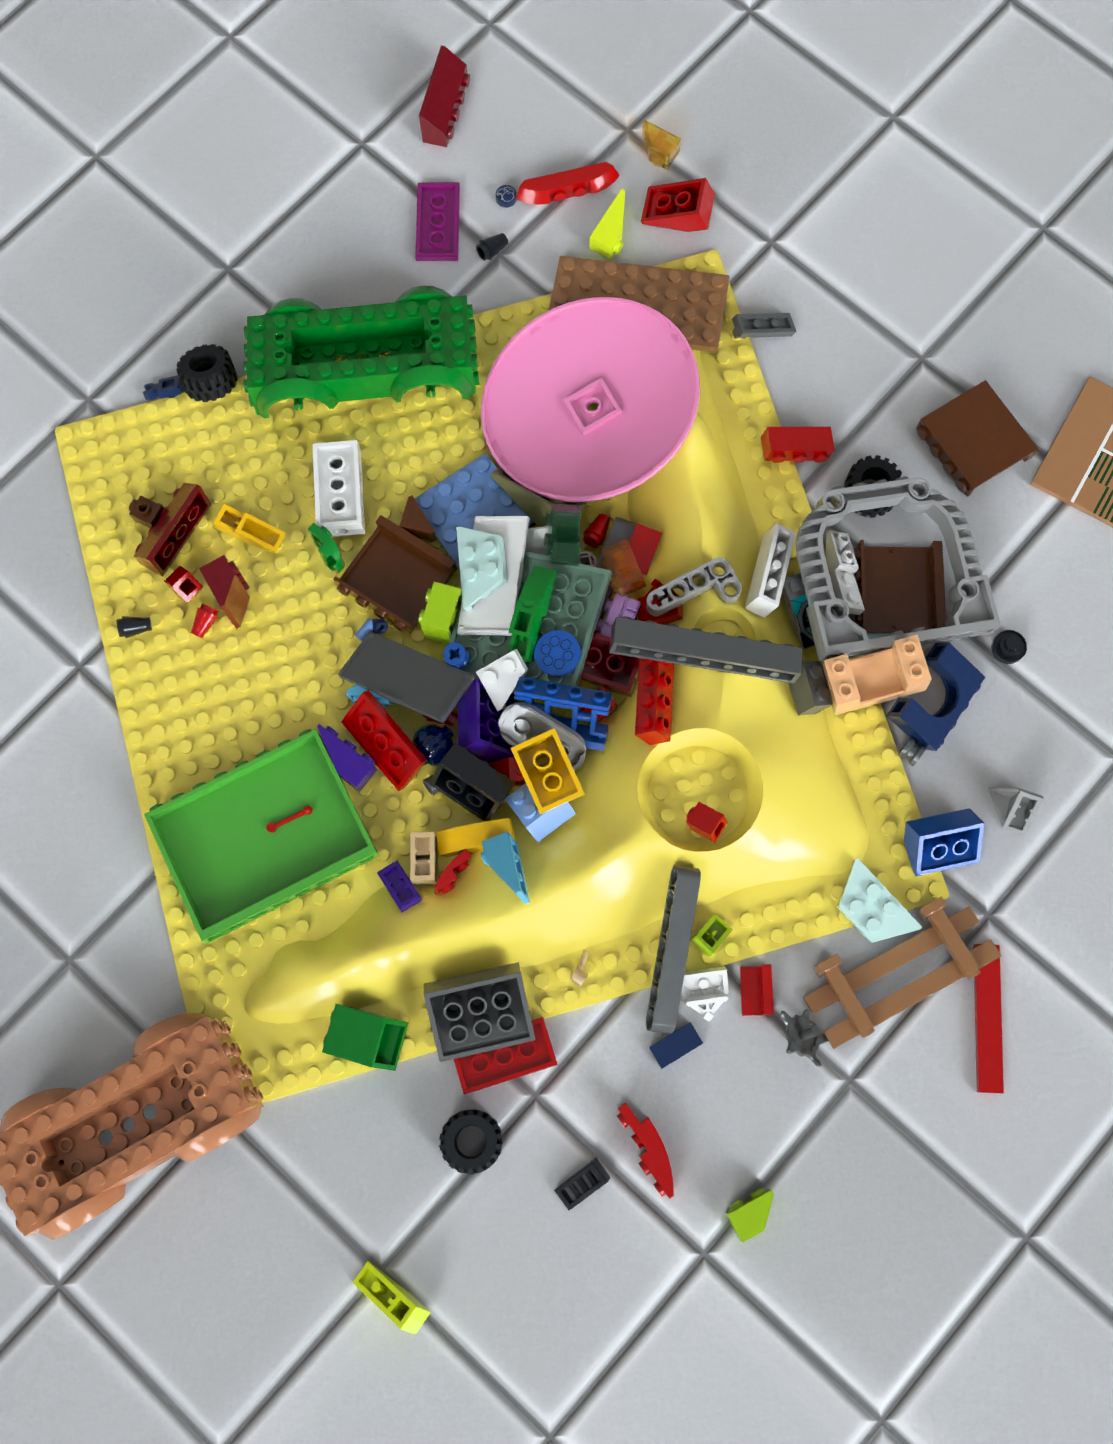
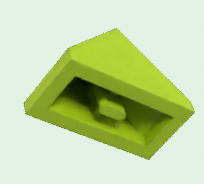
M715 913L690 941L706 957H709L718 949L733 929Z

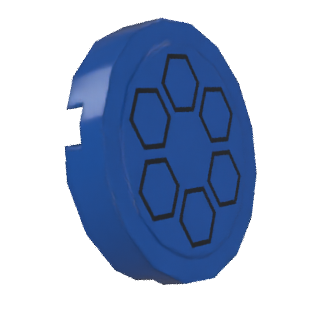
M552 630L538 640L534 649V659L537 666L545 674L552 677H563L571 674L580 662L581 647L578 640L569 632Z

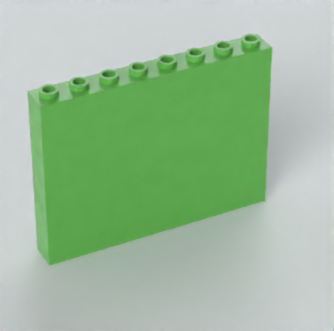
M316 729L305 730L299 734L298 738L292 741L285 740L278 744V748L272 751H263L256 756L257 758L249 762L243 761L229 772L218 773L214 776L213 780L207 783H198L193 786V790L185 794H176L171 798V801L165 804H156L149 809V812L144 814L202 942L208 944L379 857L374 843ZM305 806L312 807L311 814H304L281 825L273 833L267 831V824H275L302 811Z

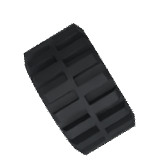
M215 344L196 346L192 350L185 352L186 354L182 355L180 361L177 362V374L186 394L198 402L201 400L203 402L216 401L218 398L225 397V394H229L232 391L231 388H234L236 381H238L231 357L222 346L216 347Z
M870 455L866 456L865 460L861 458L856 464L852 465L843 486L844 488L852 487L868 479L875 481L885 479L887 482L895 481V479L901 477L902 472L901 470H896L897 465L894 462L892 464L889 463L890 459L885 457L882 460L879 455H876L875 458H872ZM893 506L862 510L860 512H862L861 516L866 517L867 514H870V518H875L877 514L879 516L885 515L886 511H891Z
M476 1109L460 1111L451 1116L442 1128L443 1130L439 1138L442 1157L444 1161L448 1162V1166L452 1169L454 1168L459 1173H481L490 1168L501 1154L503 1144L501 1128L498 1126L497 1121L486 1112ZM468 1126L478 1127L486 1137V1146L483 1152L475 1157L465 1156L459 1151L457 1146L458 1134Z

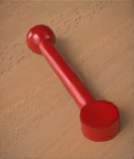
M305 806L302 811L275 824H267V831L273 833L277 827L304 814H311L312 807Z

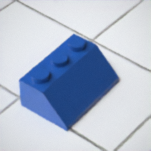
M970 808L906 821L904 843L914 875L920 876L980 863L985 823Z

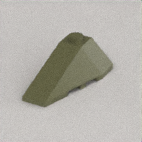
M502 468L491 472V477L539 527L567 523L570 529L587 505V502L559 501L535 494L517 484Z

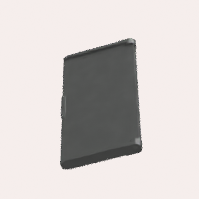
M372 631L368 632L338 674L344 680L441 723L448 718L475 679L473 674Z

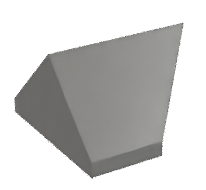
M988 788L1001 821L1002 829L1025 836L1044 797L1020 788Z

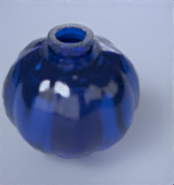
M435 724L422 726L415 732L412 742L427 759L424 765L427 763L431 766L439 765L454 745L452 741L454 734L447 726L440 727Z

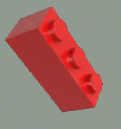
M767 427L761 436L764 461H772L773 463L794 461L795 463L815 461L816 463H822L827 461L835 451L831 427Z

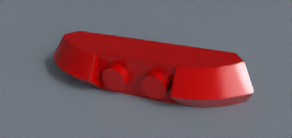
M602 162L531 178L522 182L516 199L528 204L543 205L550 204L553 201H562L570 197H581L588 193L594 194L606 189L620 175L613 165L608 162Z

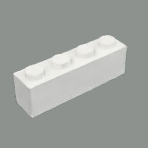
M776 523L763 535L745 609L765 618L779 606L796 532Z

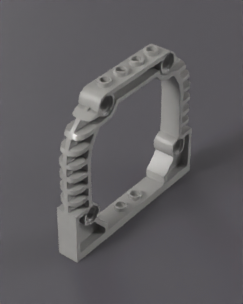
M907 476L889 482L883 479L868 485L862 482L844 488V486L833 487L821 497L816 504V508L802 522L796 538V557L809 604L806 610L819 662L844 654L852 657L890 649L895 640L917 634L920 644L925 645L991 634L1001 627L987 574L982 575V567L978 560V552L975 549L974 537H972L971 527L965 518L964 512L960 511L953 500H949L941 495L942 492L931 489L925 479H908ZM827 502H830L834 508L829 507ZM896 505L907 513L925 512L938 524L946 543L956 583L948 593L950 601L954 604L952 612L945 622V627L925 630V627H919L911 630L910 633L896 631L886 637L868 639L867 631L848 617V604L844 600L835 597L823 550L824 530L828 526L837 524L848 512ZM961 589L966 592L967 596L962 593ZM831 609L837 612L838 617L831 613Z

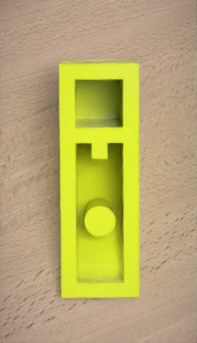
M624 189L620 190L589 238V249L609 260H612L615 254H619L624 245V242H622L625 206Z
M369 1261L366 1262L352 1282L401 1330L416 1334L431 1313L414 1296Z

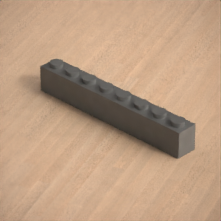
M626 616L616 617L611 628L609 653L793 684L801 675L802 648L794 647L791 644L781 645L771 643L768 640H751L744 636L733 637L721 632L710 633L697 628H680L674 624L663 625L650 620H633Z

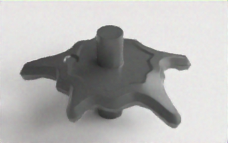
M806 1009L801 1016L795 1015L794 1017H790L785 1011H781L780 1017L786 1027L785 1038L788 1041L786 1053H797L801 1057L806 1056L817 1067H821L822 1065L816 1057V1051L819 1045L829 1041L825 1034L819 1032L816 1024L810 1020V1010Z

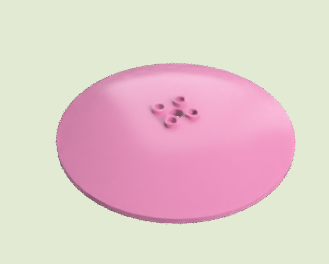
M613 297L580 299L560 305L541 314L518 331L505 345L492 365L485 383L481 402V420L486 443L499 466L511 479L520 486L542 497L566 502H587L627 492L660 471L675 456L686 440L699 406L700 377L697 362L687 339L678 327L663 314L647 305ZM593 403L599 404V406H598V408H597L596 410H594V411H589V410H588V407H589L591 404H593Z

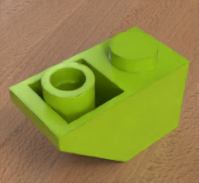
M761 1187L750 1194L751 1199L742 1202L740 1199L728 1206L730 1210L725 1214L742 1243L765 1231L774 1196L772 1190H764Z

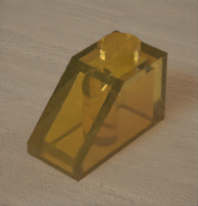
M644 120L642 138L649 161L657 167L668 170L680 152L681 138Z

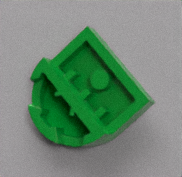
M313 522L308 528L315 546L319 548L318 551L326 567L339 574L345 567V562L338 546L331 537V532L326 527H319Z

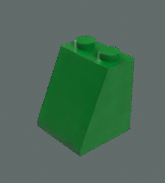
M335 1004L330 1017L329 1029L324 1037L322 1052L368 1067L396 1071L409 1023L357 1008Z

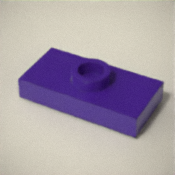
M398 860L377 872L401 913L422 900Z

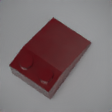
M594 633L580 679L600 687L604 686L607 690L632 697L638 678L639 658L609 653L611 637Z

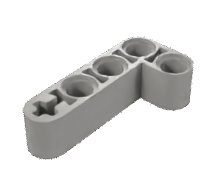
M718 557L650 592L647 596L646 609L649 614L660 616L713 588L722 602L732 604L738 600L742 586L729 562L724 558ZM721 567L725 573L717 575L713 572V569ZM694 578H701L704 584L697 586L692 580ZM726 587H733L736 593L728 595L724 589ZM675 588H679L684 592V594L682 596L677 597L674 596L671 591ZM653 600L661 602V606L658 607L657 604L653 605Z

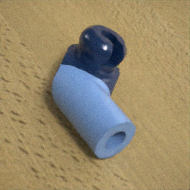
M368 619L354 635L360 641H363L369 631L376 634L386 632L388 624L383 619Z

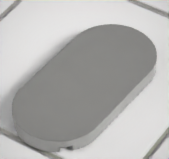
M513 703L503 710L498 723L501 735L507 743L516 746L555 728L573 769L576 770L582 765L586 755V744L579 733L528 703Z

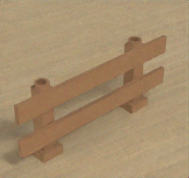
M941 896L921 907L918 911L921 920L924 921L928 918L932 927L844 975L839 969L842 961L838 954L815 966L814 970L820 978L824 975L828 984L803 997L810 1011L814 1015L839 1001L849 1017L823 1032L833 1050L859 1035L862 1038L869 1036L875 1032L873 1027L965 976L968 980L981 973L980 968L1001 957L1000 952L991 939L969 951L959 934L980 923L970 906L947 917L943 911L947 904ZM945 945L953 958L952 961L863 1009L854 992L937 946Z

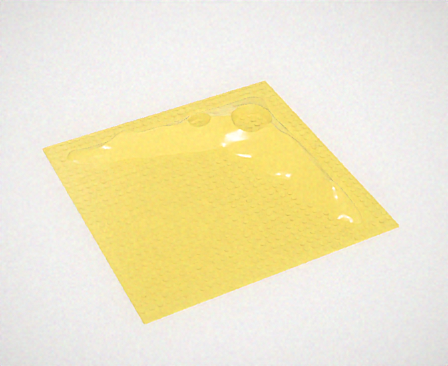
M717 250L703 252L654 266L727 275ZM729 283L718 353L692 350L699 371L700 398L696 418L686 440L675 456L660 471L639 486L613 497L587 501L585 509L569 529L572 560L574 562V558L579 552L588 551L595 556L597 565L616 517L657 530L663 534L647 575L630 570L629 574L621 571L610 599L613 600L615 593H618L627 598L638 600V598L644 597L653 587L651 583L654 579L659 580L665 585L715 558H724L729 562L741 583L742 590L738 600L735 603L726 604L721 601L713 588L683 604V619L664 625L674 624L680 628H697L704 632H721L733 637L744 636L751 640H768L775 644H791L794 647L802 648L781 601L779 606L765 618L745 609L763 535L776 523L796 532L785 578L801 573L796 557V538L802 522L812 511L794 461H784L781 463L764 461L761 436L767 427H781L750 338L734 339L732 331L735 327L732 319L736 314L741 313ZM552 293L473 314V318L470 319L475 321L476 332L472 336H476L477 344L476 353L473 354H477V371L479 373L480 385H475L476 394H473L468 399H462L460 392L456 389L442 385H436V395L432 397V393L431 397H427L426 387L420 386L404 393L401 402H395L391 397L339 402L334 409H329L328 406L317 400L305 398L303 399V409L295 410L294 399H285L272 404L268 409L269 418H263L256 414L254 407L250 406L249 393H245L243 384L247 376L238 378L236 386L231 388L232 391L229 394H225V397L218 398L216 401L203 402L201 400L198 402L194 398L188 397V394L184 392L173 398L158 399L55 428V435L186 1013L205 1014L213 1018L222 1019V1021L225 1020L231 1029V1034L229 1035L233 1043L236 1042L241 1049L242 1055L240 1058L243 1064H247L252 1072L253 1077L251 1081L254 1087L257 1086L262 1092L264 1098L261 1100L262 1103L379 1069L322 1052L324 1037L328 1032L331 1022L330 1017L335 1004L408 1022L398 1060L399 1063L437 1051L424 998L425 983L519 962L531 1020L542 1017L544 1019L650 988L652 986L670 875L674 865L699 868L701 872L691 938L715 913L733 929L718 949L709 957H706L690 941L685 972L724 966L855 927L837 906L853 867V861L857 858L907 911L925 906L941 896L944 900L949 897L941 871L915 876L904 843L906 821L922 817L901 758L898 757L899 753L881 703L834 715L832 705L817 714L798 715L790 686L787 682L674 664L670 742L649 745L635 736L638 678L632 697L607 690V692L612 693V699L617 704L616 711L598 722L608 725L609 729L604 751L586 748V755L582 765L574 770L585 795L568 802L576 814L539 842L534 839L506 800H504L491 819H512L515 841L518 844L530 900L529 903L525 904L489 865L486 866L481 857L483 850L473 853L469 852L472 858L468 862L470 865L468 868L460 873L454 871L457 880L453 883L455 887L448 893L443 895L440 892L435 895L433 890L436 884H414L422 900L401 913L377 872L398 860L410 879V832H435L436 834L438 831L484 821L440 791L432 796L423 784L425 778L435 774L439 763L454 743L458 744V703L443 723L396 703V705L389 704L388 707L383 708L427 759L425 764L408 785L400 791L394 787L375 762L373 765L377 771L360 792L342 779L379 857L208 944L201 941L144 814L149 812V809L156 804H165L171 801V798L176 794H185L193 790V786L198 783H207L213 780L214 776L218 773L229 772L235 769L237 764L243 761L249 762L257 758L256 756L263 751H272L278 748V744L285 740L292 741L298 738L299 734L305 730L316 729L320 734L317 728L319 724L324 728L327 726L333 728L339 734L337 738L343 742L345 739L350 741L357 747L355 751L361 756L363 753H366L341 723L354 705L346 695L347 690L356 684L340 678L338 674L362 642L354 634L368 619L380 618L373 613L374 610L370 607L363 608L357 604L355 598L351 595L346 597L336 589L334 577L336 576L340 579L376 530V520L380 515L400 526L409 496L418 497L485 453L497 469H501L491 454L482 428L481 402L485 383L492 365L505 345L525 325L549 310ZM385 353V355H382V356H381V354H380L379 357L391 356V355H390L389 353ZM339 357L335 361H343L347 359H342L341 357ZM597 403L591 404V405L588 407V410H589V411H594V410H596V409L598 408L599 404H597ZM357 440L362 457L365 534L332 537L345 562V567L338 574L336 571L326 567L318 551L319 548L315 546L308 531L313 522L316 524L312 444ZM183 483L198 484L210 500L211 506L162 577L142 566L134 557L136 548L144 542L150 528L132 519L129 515V505L134 499L138 500L141 495L157 504H162L165 508L172 501L175 491L181 488ZM223 504L243 514L246 512L285 532L286 535L277 552L273 553L258 548L214 528L213 523ZM598 514H605L610 518L604 542L598 548H592L584 543L583 532L595 520ZM535 523V525L530 528H536L539 526ZM437 538L433 542L420 539L450 558ZM225 555L229 562L234 561L250 589L246 590L250 600L241 627L237 629L219 606L199 569ZM179 566L188 570L203 586L198 594L188 602L181 599L164 582ZM721 567L713 569V572L717 575L725 573ZM458 568L446 585L461 588L460 571ZM694 578L692 580L697 586L704 584L701 578ZM726 587L724 589L728 595L736 593L733 587ZM679 588L673 589L679 596L684 594ZM202 603L219 611L217 615L219 618L207 631L203 639L190 633L197 608H200ZM604 612L602 618L603 620L605 619L607 612ZM122 616L150 617L152 631H146L129 638L119 637L117 619H121ZM387 618L385 619L388 629L386 632L378 635L443 662V652L448 644L425 639L423 630H421V623H418L410 634L406 630L403 632L397 630L392 625L393 622ZM815 646L802 649V662L819 661ZM864 655L852 656L848 658L850 660ZM579 680L578 686L581 688L600 690L601 688L585 680ZM514 693L512 694V698H513V702H514V703H518V702H524V703H526V701L514 699L515 694H514ZM533 698V702L545 704V700ZM551 707V715L572 718V709ZM578 720V724L590 726L591 722ZM513 786L507 797L521 786ZM698 802L724 814L728 822L715 843L690 830L686 823L689 810L695 807ZM438 844L437 881L450 862L458 856H440ZM583 950H586L589 954L582 972L588 976L582 985L578 986L571 980V976L579 965Z

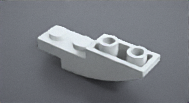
M829 530L827 532L825 558L835 597L844 600L848 604L849 614L861 615L865 609L854 576L859 567L849 534Z

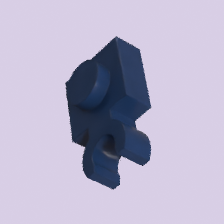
M178 375L160 379L157 384L149 383L144 385L146 391H143V395L146 400H152L157 396L160 399L173 398L181 394L182 383Z

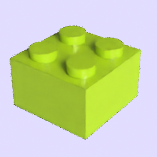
M434 582L432 589L429 588L427 590L425 598L427 605L425 610L422 609L420 612L419 623H421V630H423L425 639L448 644L462 603L461 588Z

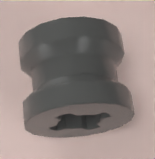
M910 737L899 752L898 757L907 759L909 764L914 766L927 747L915 743V739Z

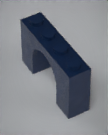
M949 642L935 643L925 657L927 665L939 675L945 686V700L940 710L934 715H930L913 698L898 697L886 715L909 738L915 739V743L927 747L926 750L937 751L944 744V739L950 730L955 727L959 716L967 709L969 701L979 691L981 683L985 679V676Z

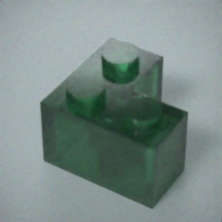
M552 504L551 512L547 511L546 525L549 526V534L545 533L544 547H546V556H549L551 564L579 566L581 510L578 505Z

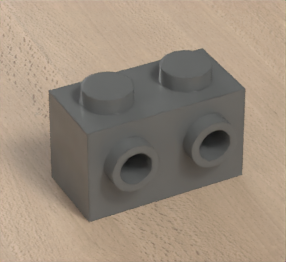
M802 662L801 675L794 684L789 683L798 715L817 714L833 705L821 662Z

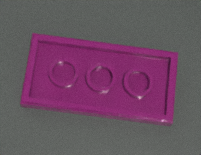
M460 182L418 183L416 261H458Z

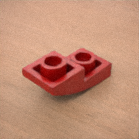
M467 849L455 857L442 872L433 890L435 895L440 892L444 895L455 887L453 883L457 880L454 871L460 873L470 866L468 862L472 856Z

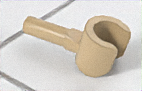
M583 950L579 965L571 976V980L578 986H581L588 976L582 972L589 954L586 950Z

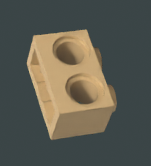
M410 832V881L413 885L437 883V838L435 832Z

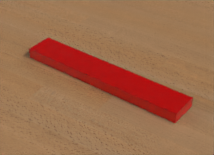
M974 944L973 949L981 944ZM995 945L1000 952V945ZM1000 958L980 968L981 973L974 977L976 1081L978 1093L1004 1094Z

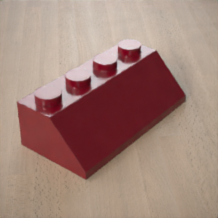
M442 45L440 46L419 113L423 143L447 147L449 139L452 140L454 136V122H458L459 106L464 103L465 87L469 86L470 74L467 73V64Z
M183 483L181 488L175 491L170 504L162 510L157 523L151 526L144 542L136 548L134 557L142 566L163 577L211 506V502L201 486Z

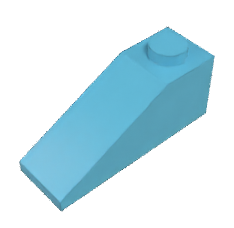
M507 831L482 841L483 852H481V857L486 866L489 865L525 904L529 903L530 900L519 848L515 839Z

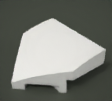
M725 966L687 971L684 974L681 999L688 1007L690 1006L701 1014L703 1018L710 1021L719 1006L729 999L727 996L729 989Z

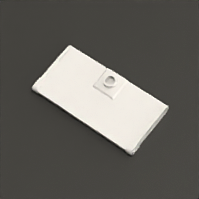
M475 516L473 530L500 535L504 539L507 582L501 587L494 589L492 594L486 599L481 598L473 604L471 611H465L463 603L461 604L457 628L458 635H512L508 631L518 602L530 521L528 516Z

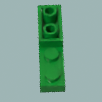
M534 566L516 604L508 633L512 634L508 653L517 649L523 661H532L542 616L546 617L557 574L555 570Z

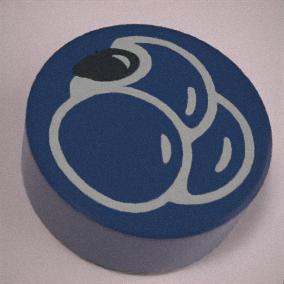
M502 185L497 189L496 201L498 205L508 208L516 203L517 193L512 186Z

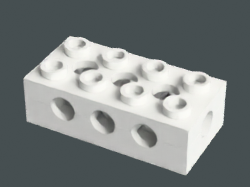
M358 441L312 444L316 525L326 527L331 532V537L365 534L362 457Z

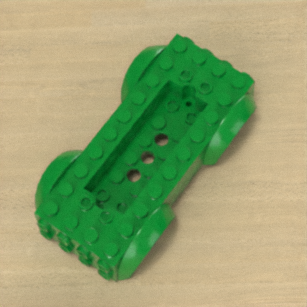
M434 286L413 287L405 291L392 303L321 309L311 301L298 298L281 300L271 306L264 315L248 316L247 326H244V335L247 343L244 344V354L247 357V361H244V372L247 375V379H244L243 384L245 393H249L250 406L254 407L257 415L269 418V407L285 399H294L295 410L303 409V399L305 398L317 400L328 406L329 409H334L339 402L391 397L395 402H401L404 393L420 386L426 387L427 397H431V393L432 397L436 395V385L452 387L460 392L462 399H468L473 394H476L475 385H480L479 373L477 371V354H473L476 353L477 344L476 336H472L476 332L475 321L470 319L473 318L472 304H468L467 295L453 297L443 289ZM385 353H389V354L391 355V356L379 357L380 354H381V356H382V355H385ZM339 357H341L342 359H347L343 361H335Z

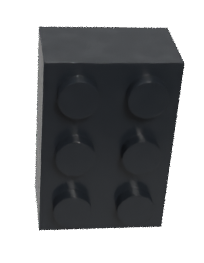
M454 743L439 763L429 785L485 822L493 818L513 787L514 782L505 774L499 773L490 767L486 761L478 759L465 747Z

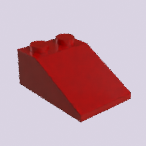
M706 178L649 186L641 223L643 225L685 232L708 230L715 193Z

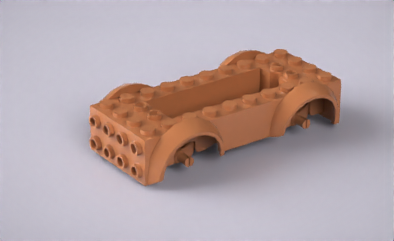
M185 1013L166 1018L152 1025L138 1036L133 1046L132 1059L78 1090L75 1088L45 1090L19 1101L4 1113L0 1123V1186L3 1187L6 1193L5 1199L8 1207L15 1214L16 1227L24 1236L42 1234L52 1240L58 1239L92 1220L123 1199L126 1184L175 1156L185 1162H191L232 1139L259 1119L261 1108L264 1107L261 1100L264 1098L260 1089L257 1086L254 1087L251 1081L253 1077L252 1072L247 1064H243L240 1058L242 1055L241 1049L236 1042L233 1043L229 1035L231 1034V1029L225 1020L222 1021V1019L200 1013ZM151 1104L156 1107L157 1114L153 1119L148 1120L143 1112L145 1107ZM129 1117L135 1122L134 1129L130 1132L124 1128V1122ZM104 1130H110L113 1134V1139L108 1145H104L100 1141V1134Z

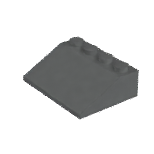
M519 962L424 984V998L440 1062L536 1040Z

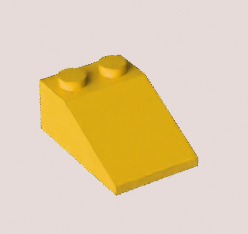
M555 728L511 747V751L540 815L585 795Z

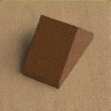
M413 495L409 496L400 527L419 539L435 541L434 529Z

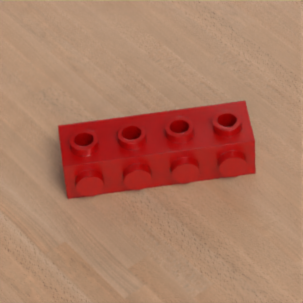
M639 658L635 736L649 745L670 742L674 664Z

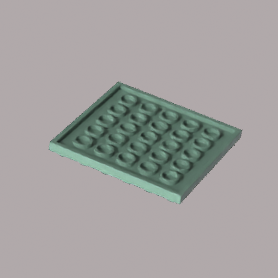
M525 551L518 599L534 566L557 571L546 617L542 616L536 644L544 634L552 630H563L569 632L578 640L581 647V659L571 674L563 677H552L545 674L537 666L533 653L531 662L524 661L528 668L524 677L578 686L612 572L602 568ZM460 606L448 645L458 642L470 652V662L468 666L461 670L473 674L475 679H479L476 671L508 653L512 635H458Z

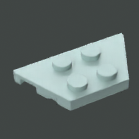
M456 527L463 609L468 612L473 609L472 605L481 598L486 599L492 594L494 589L501 587L507 582L504 539L500 535Z
M858 858L855 859L849 878L845 883L844 892L837 906L845 917L869 943L920 930L922 926Z

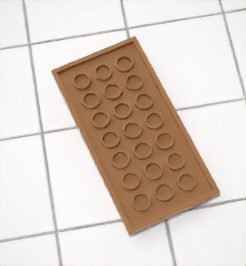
M560 256L549 310L569 302L594 297H613L636 301L653 308L667 317L678 327L692 350L718 353L730 275Z

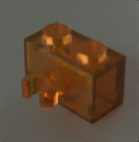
M628 539L602 549L604 558H601L604 569L612 572L610 584L613 591L618 590L621 597L647 587Z

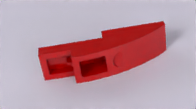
M626 1103L622 1104L617 1108L620 1112L617 1115L618 1119L625 1128L627 1126L631 1127L635 1133L631 1137L640 1149L643 1146L646 1148L639 1155L642 1160L638 1163L647 1176L650 1173L657 1181L653 1185L662 1197L666 1194L671 1199L674 1196L672 1170L666 1149L649 1117L639 1122Z

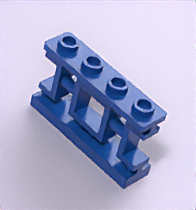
M519 677L514 689V699L523 700L528 704L534 705L579 733L585 741L586 748L604 751L609 729L608 725L597 723L598 714L608 716L612 693L537 680L530 677ZM533 698L545 700V704L533 702ZM551 707L572 709V718L551 715ZM580 707L590 708L592 713L579 711ZM578 720L591 722L590 726L578 724Z

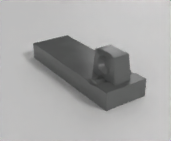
M790 313L736 314L732 319L735 327L732 331L734 339L793 336L796 333Z

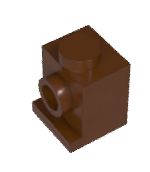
M140 495L138 500L134 499L130 503L129 515L134 521L151 528L159 520L164 507L162 504H157Z

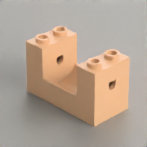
M918 634L895 640L890 649L849 660L847 654L826 659L822 667L831 695L834 715L926 691L932 680Z

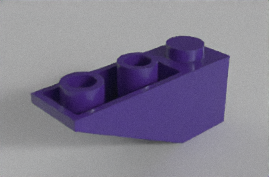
M319 724L317 728L337 773L344 781L360 792L377 771L373 765L375 761L366 753H363L362 756L355 751L357 747L347 739L343 742L337 738L339 734L330 726L324 728Z

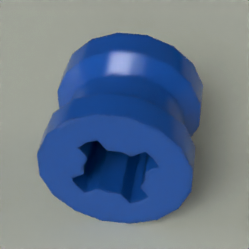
M458 642L450 643L443 652L444 660L449 665L458 669L468 666L471 659L470 652Z

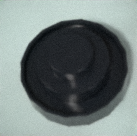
M1005 630L993 639L991 650L999 662L1014 664L1019 662L1026 654L1027 643L1019 632Z

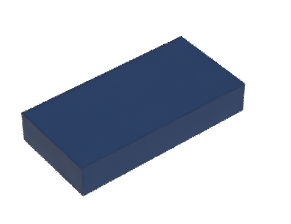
M690 1022L655 1043L649 1049L661 1069L702 1045L703 1042Z

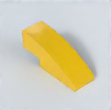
M223 504L213 523L214 528L273 553L277 552L286 535L285 532L246 512L243 514L226 504Z
M512 819L491 820L436 832L439 855L450 857L458 855L466 849L472 853L483 850L482 841L507 831L515 839Z

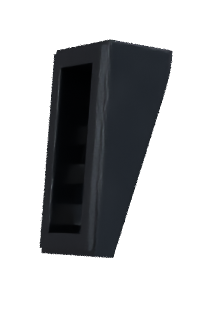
M594 1158L554 1191L570 1211L610 1180V1176L599 1160ZM590 1169H593L595 1174L600 1179L599 1181L596 1180L594 1175L591 1173ZM582 1175H585L592 1184L590 1188L582 1178ZM574 1181H577V1183L579 1184V1186H580V1187L582 1188V1190L584 1191L582 1194L579 1192V1190L577 1189V1187L574 1185V1183H573ZM566 1187H569L576 1199L572 1200L565 1190Z

